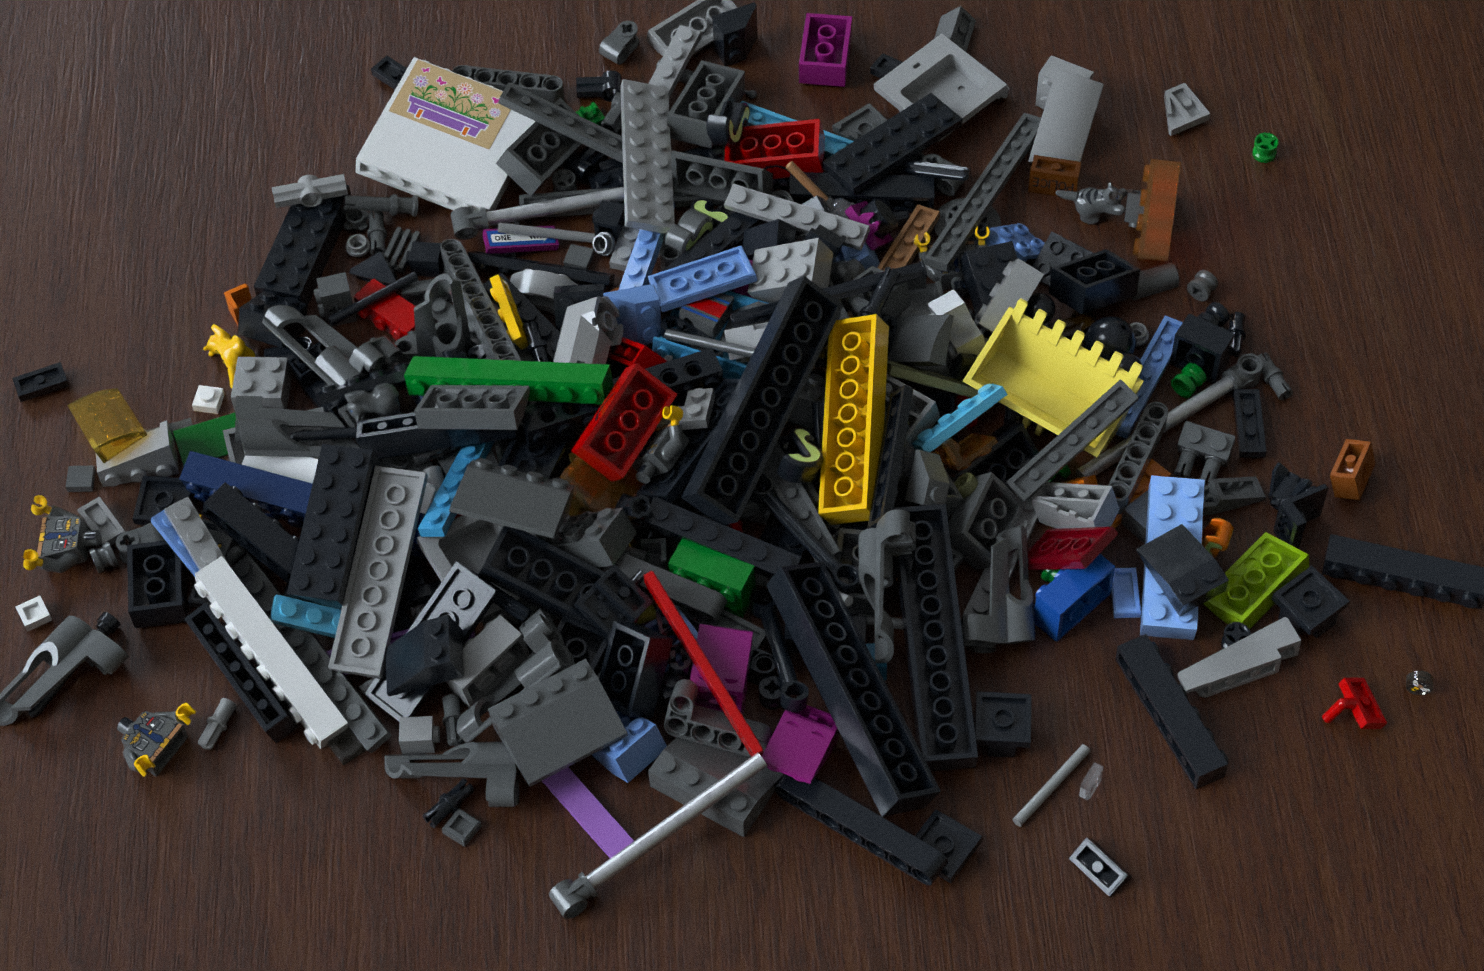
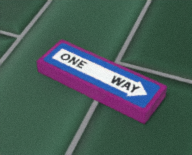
M538 226L542 228L555 229L554 226ZM483 229L482 234L487 254L558 250L559 246L558 239L499 233L498 229Z

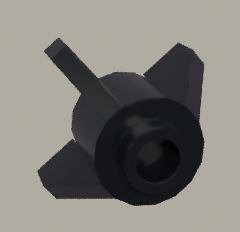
M1277 463L1272 470L1270 492L1268 494V498L1271 500L1269 504L1276 510H1279L1280 502L1283 499L1305 492L1313 482L1309 479H1301L1296 474L1289 472L1284 465Z

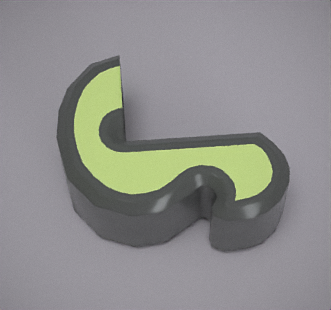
M689 209L680 218L678 224H674L669 228L665 236V244L679 250L682 254L714 229L712 217L696 209Z

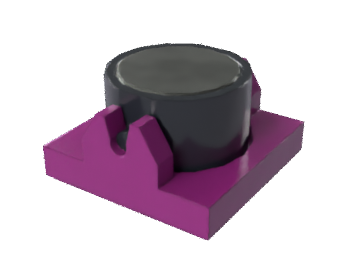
M875 198L870 203L864 201L852 205L845 210L850 220L870 226L865 242L872 251L887 246L894 241L889 233L898 227V221L892 210L883 200Z

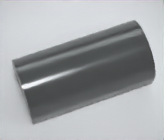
M1170 262L1140 271L1137 295L1133 296L1132 299L1137 300L1178 287L1179 276L1175 265Z

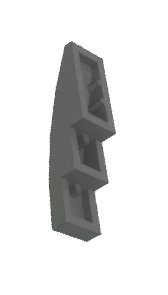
M1257 477L1211 479L1208 485H1204L1203 516L1237 509L1264 500L1266 496Z

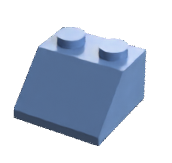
M652 284L603 293V296H608L619 310L620 317L616 318L618 325H623L624 332L622 337L643 345L653 343L654 336L660 337V300Z

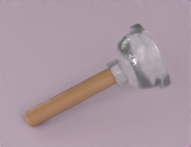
M791 161L786 165V169L814 197L817 195L825 199L832 214L848 218L845 210L855 205L854 202L850 203L843 198L834 200L831 196L827 197L794 162Z

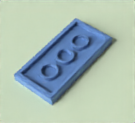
M742 246L648 276L649 283L653 285L659 297L662 312L757 281L755 271Z

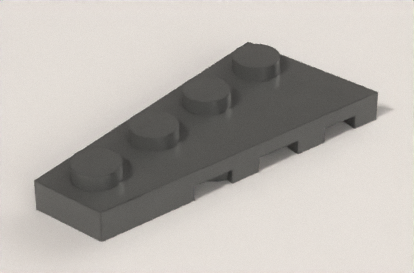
M869 103L832 125V132L855 141L887 121V119ZM920 152L909 160L922 162L925 155Z

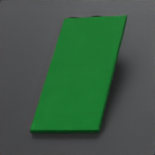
M235 413L173 431L183 466L190 451L215 458L228 455L223 430L235 428Z

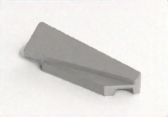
M1284 617L1178 672V679L1186 693L1196 691L1200 697L1206 698L1278 673L1281 660L1298 655L1301 639L1289 619Z

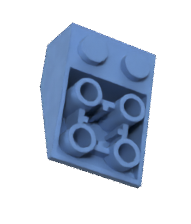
M615 710L628 736L592 754V756L613 775L629 783L654 761L667 746L656 724L643 717H629Z

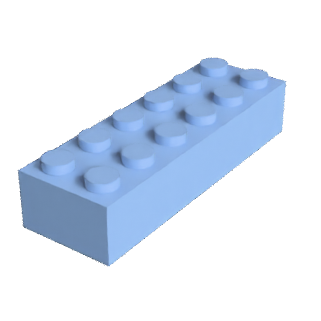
M1151 475L1148 487L1145 544L1181 524L1202 543L1205 480ZM1144 564L1140 635L1147 634V636L1194 640L1197 632L1198 607L1179 617Z

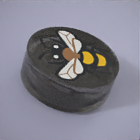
M1413 671L1406 676V689L1415 695L1428 694L1434 689V678L1428 672Z

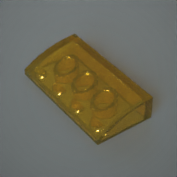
M118 388L97 391L67 405L93 450L103 463H106L147 436L144 428Z

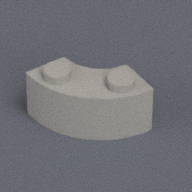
M524 269L514 273L510 279V282L537 309L548 311L555 315L553 296L555 286L578 285L571 281L567 275L532 269Z
M953 289L929 302L928 307L931 312L929 315L954 316L947 352L952 360L957 359L959 352L979 355L986 344L983 334L973 321L965 302Z

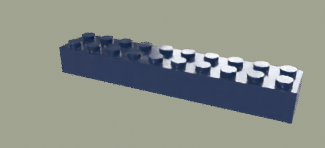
M193 451L189 452L179 478L186 486V490L195 495L194 498L201 502H205L226 482L230 486L237 487L242 492L243 497L249 502L258 504L264 514L271 520L275 519L278 522L279 519L288 521L289 525L296 528L303 527L313 485L305 481ZM424 513L419 515L410 558L419 557L420 561L422 558L427 559L417 544V537L420 536L418 527L425 516Z

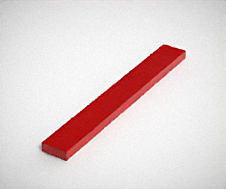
M651 570L644 574V582L647 589L748 753L752 757L758 752L762 757L764 752L761 744L654 571L652 572Z

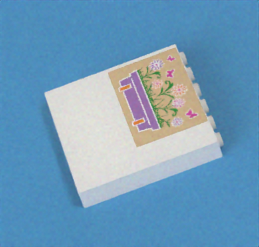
M414 57L356 158V173L409 194L417 195V197L451 210L460 207H471L476 212L480 211V208L485 207L486 212L494 211L512 179L496 162L506 149L536 121L499 104L498 101L503 93L502 90Z

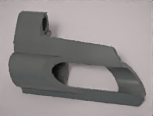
M449 274L438 275L427 287L425 301L414 307L415 331L408 332L407 335L395 342V345L402 351V356L397 364L409 363L413 356L424 357L433 355V357L443 356V351L452 348L465 352L468 358L467 353L472 347L461 282L458 279H453ZM449 293L452 296L456 320L444 319L435 324L432 313L433 303L440 294Z
M277 305L268 308L262 321L271 332L328 385L335 383L336 387L345 385L346 379L360 376L361 380L369 378V373L376 370L384 369L386 373L402 356V351L386 336L377 339L375 337L371 338L370 341L357 348L317 315L303 316L297 309L290 306ZM300 323L326 349L315 359L283 329L287 324Z
M236 395L235 443H242L245 456L319 457L322 446H304L287 435V427H322L323 430L345 428L334 413L263 408L262 396ZM352 438L331 439L332 443L337 446L359 448Z
M891 510L878 521L876 528L865 529L859 535V579L866 598L875 611L876 664L888 663L894 654V626L889 614L883 610L884 588L890 587L893 584V556L912 554V551L916 549V524L910 521V513L905 510Z
M1023 525L1002 531L997 535L996 543L991 546L989 616L981 614L962 616L961 627L964 646L972 647V651L975 653L995 652L996 644L1009 645L1035 640L1034 598L1029 584L1027 531ZM1018 548L1021 600L1015 598L1009 592L1008 552Z
M542 608L538 609L519 627L524 635L522 639L533 652L459 717L456 727L457 733L466 743L472 741L492 724L490 717L484 722L481 721L480 717L517 686L522 684L525 687L522 690L524 691L575 664L571 652L564 645L560 631L551 617Z
M75 616L66 617L34 650L24 669L0 693V726L12 724L25 710L33 709L82 662L86 661L91 667H97L104 675L107 673L112 675L127 660L128 654L118 644L102 632L92 629L80 618ZM42 661L50 666L14 705L5 701Z
M503 742L463 743L443 754L385 755V771L393 779L421 778L422 776L487 778L486 801H489V807H515L519 804V781L516 780L515 762ZM464 759L462 762L410 763V760Z

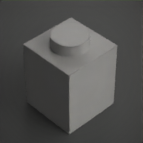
M401 717L399 719V744L402 754L435 753V743L440 742V728L434 725L433 717Z

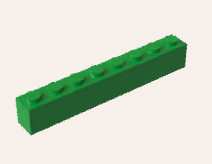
M413 356L404 374L408 394L414 396H424L431 385H513L530 387L528 401L602 404L613 388L611 369L608 364Z

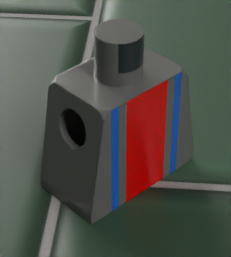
M720 293L674 309L680 311L679 318L716 339L730 318L733 311L734 297Z

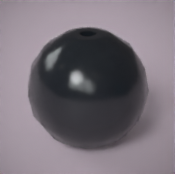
M1109 316L1098 319L1091 324L1085 335V348L1089 351L1095 341L1104 344L1100 357L1107 361H1110L1115 351L1133 354L1136 349V334L1133 328L1119 317Z

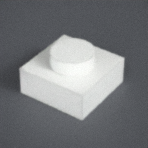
M199 385L192 403L193 410L218 414L225 395L223 388Z
M41 596L16 606L27 632L52 621Z

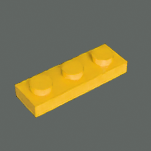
M497 274L489 278L493 287L490 289L491 295L499 303L500 309H498V314L503 323L507 325L508 329L506 331L512 343H515L520 349H524L528 346V342L522 329L523 323L508 283Z

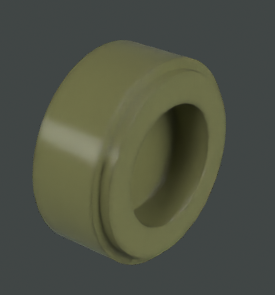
M964 473L956 479L954 484L961 496L966 498L975 490L978 480L971 473Z

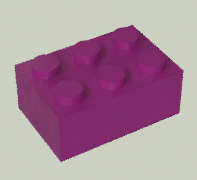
M806 13L799 59V83L845 87L852 40V16Z

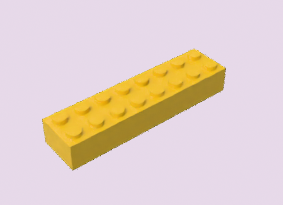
M877 314L836 320L828 336L822 438L824 461L820 473L818 514L831 525L869 521L884 434L889 326Z

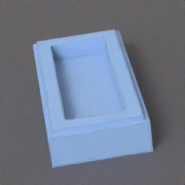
M1115 568L1111 589L1114 618L1141 617L1136 568Z

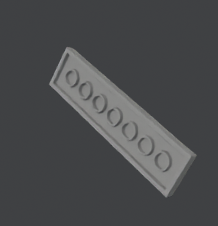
M623 79L620 88L625 227L666 234L669 228L675 224L670 127L667 126V115L669 113L668 88Z
M375 466L328 669L333 672L380 679L383 677L386 663V647L391 642L428 480L426 472Z

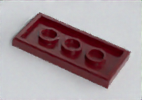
M1114 527L1048 529L1027 551L1028 570L1086 569L1118 533Z

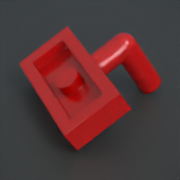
M1343 678L1338 685L1344 698L1338 699L1322 715L1326 723H1331L1344 709H1351L1361 729H1382L1387 724L1365 678Z

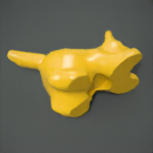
M213 324L211 328L215 335L210 336L203 350H209L210 357L220 354L221 359L228 368L230 387L232 388L237 358L256 357L255 352L248 348L241 338L236 335L231 337L222 328Z

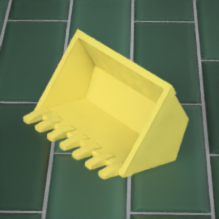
M1021 298L1017 301L1015 308L1008 307L962 381L977 390L986 384L1003 386L1008 395L998 402L1023 415L1022 423L1025 428L1032 421L1037 423L1035 434L1038 436L1043 433L1045 428L1059 435L1120 379L1136 395L1144 382L1138 378L1143 369L1141 364L1134 362L1129 372L1119 367L1124 358L1123 354L1115 351L1110 361H1107L1100 357L1104 349L1103 343L1095 341L1089 351L1081 346L1085 333L1077 330L1071 340L1062 336L1066 327L1065 322L1058 319L1053 329L1044 326L1043 323L1047 313L1038 309L1033 319L1024 315L1028 302ZM1129 409L1084 450L1095 457H1099L1124 422Z

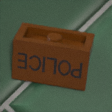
M1034 155L1030 170L1028 192L1057 196V190L1077 192L1082 162Z

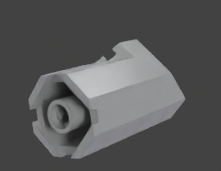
M597 296L567 307L553 362L606 364L609 348L621 345L624 332L623 325H618L616 318L620 317L619 310L608 296Z

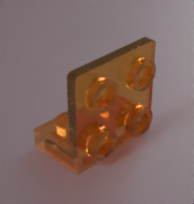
M972 433L959 443L949 438L930 453L940 455L944 467L961 471L968 468L972 464L971 461L978 456L988 454L992 450V446L998 443V441L992 436Z

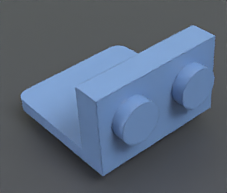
M1020 223L991 227L989 229V236L985 240V244L988 246L1012 241L1017 258L1025 263L1028 259L1037 258L1045 244L1044 241L1032 235L1028 227Z

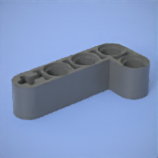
M679 680L674 686L664 721L666 732L674 737L751 757L724 712L695 705L698 696L697 685L691 680ZM744 718L764 752L772 737L771 728L764 723Z

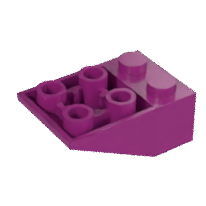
M700 624L697 643L741 714H743L746 703L753 632ZM693 663L690 680L698 687L695 705L723 712Z
M808 705L799 712L785 710L762 758L769 770L781 772L793 777L796 781L811 784L836 747L840 732L829 713Z

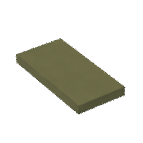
M887 360V374L890 376L971 398L978 394L977 389L962 382L963 380Z

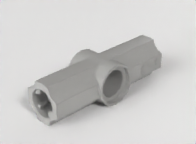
M344 174L319 179L315 175H305L299 178L298 183L272 187L276 208L300 203L306 207H315L322 202V199L348 195Z

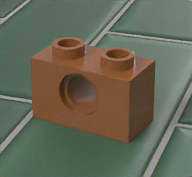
M1345 440L1330 474L1334 497L1360 500L1376 464L1371 442Z

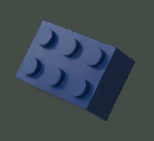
M1099 554L1086 569L1059 570L1051 583L1042 585L1036 592L1034 607L1035 625L1054 641H1059L1111 594L1115 565Z

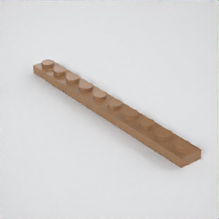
M917 205L877 268L885 271L886 267H891L892 270V268L910 265L920 250L914 244V237L918 234L919 241L924 243V233H931L940 219V211ZM850 311L848 312V317L854 318V315ZM814 365L813 374H819L826 379L827 367L815 368Z

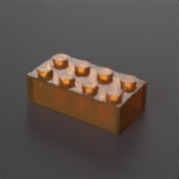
M1151 159L1150 164L1144 167L1142 182H1147L1146 189L1141 190L1139 206H1143L1144 209L1143 214H1138L1136 230L1141 232L1140 239L1135 238L1133 255H1137V261L1166 264L1168 262L1181 162Z

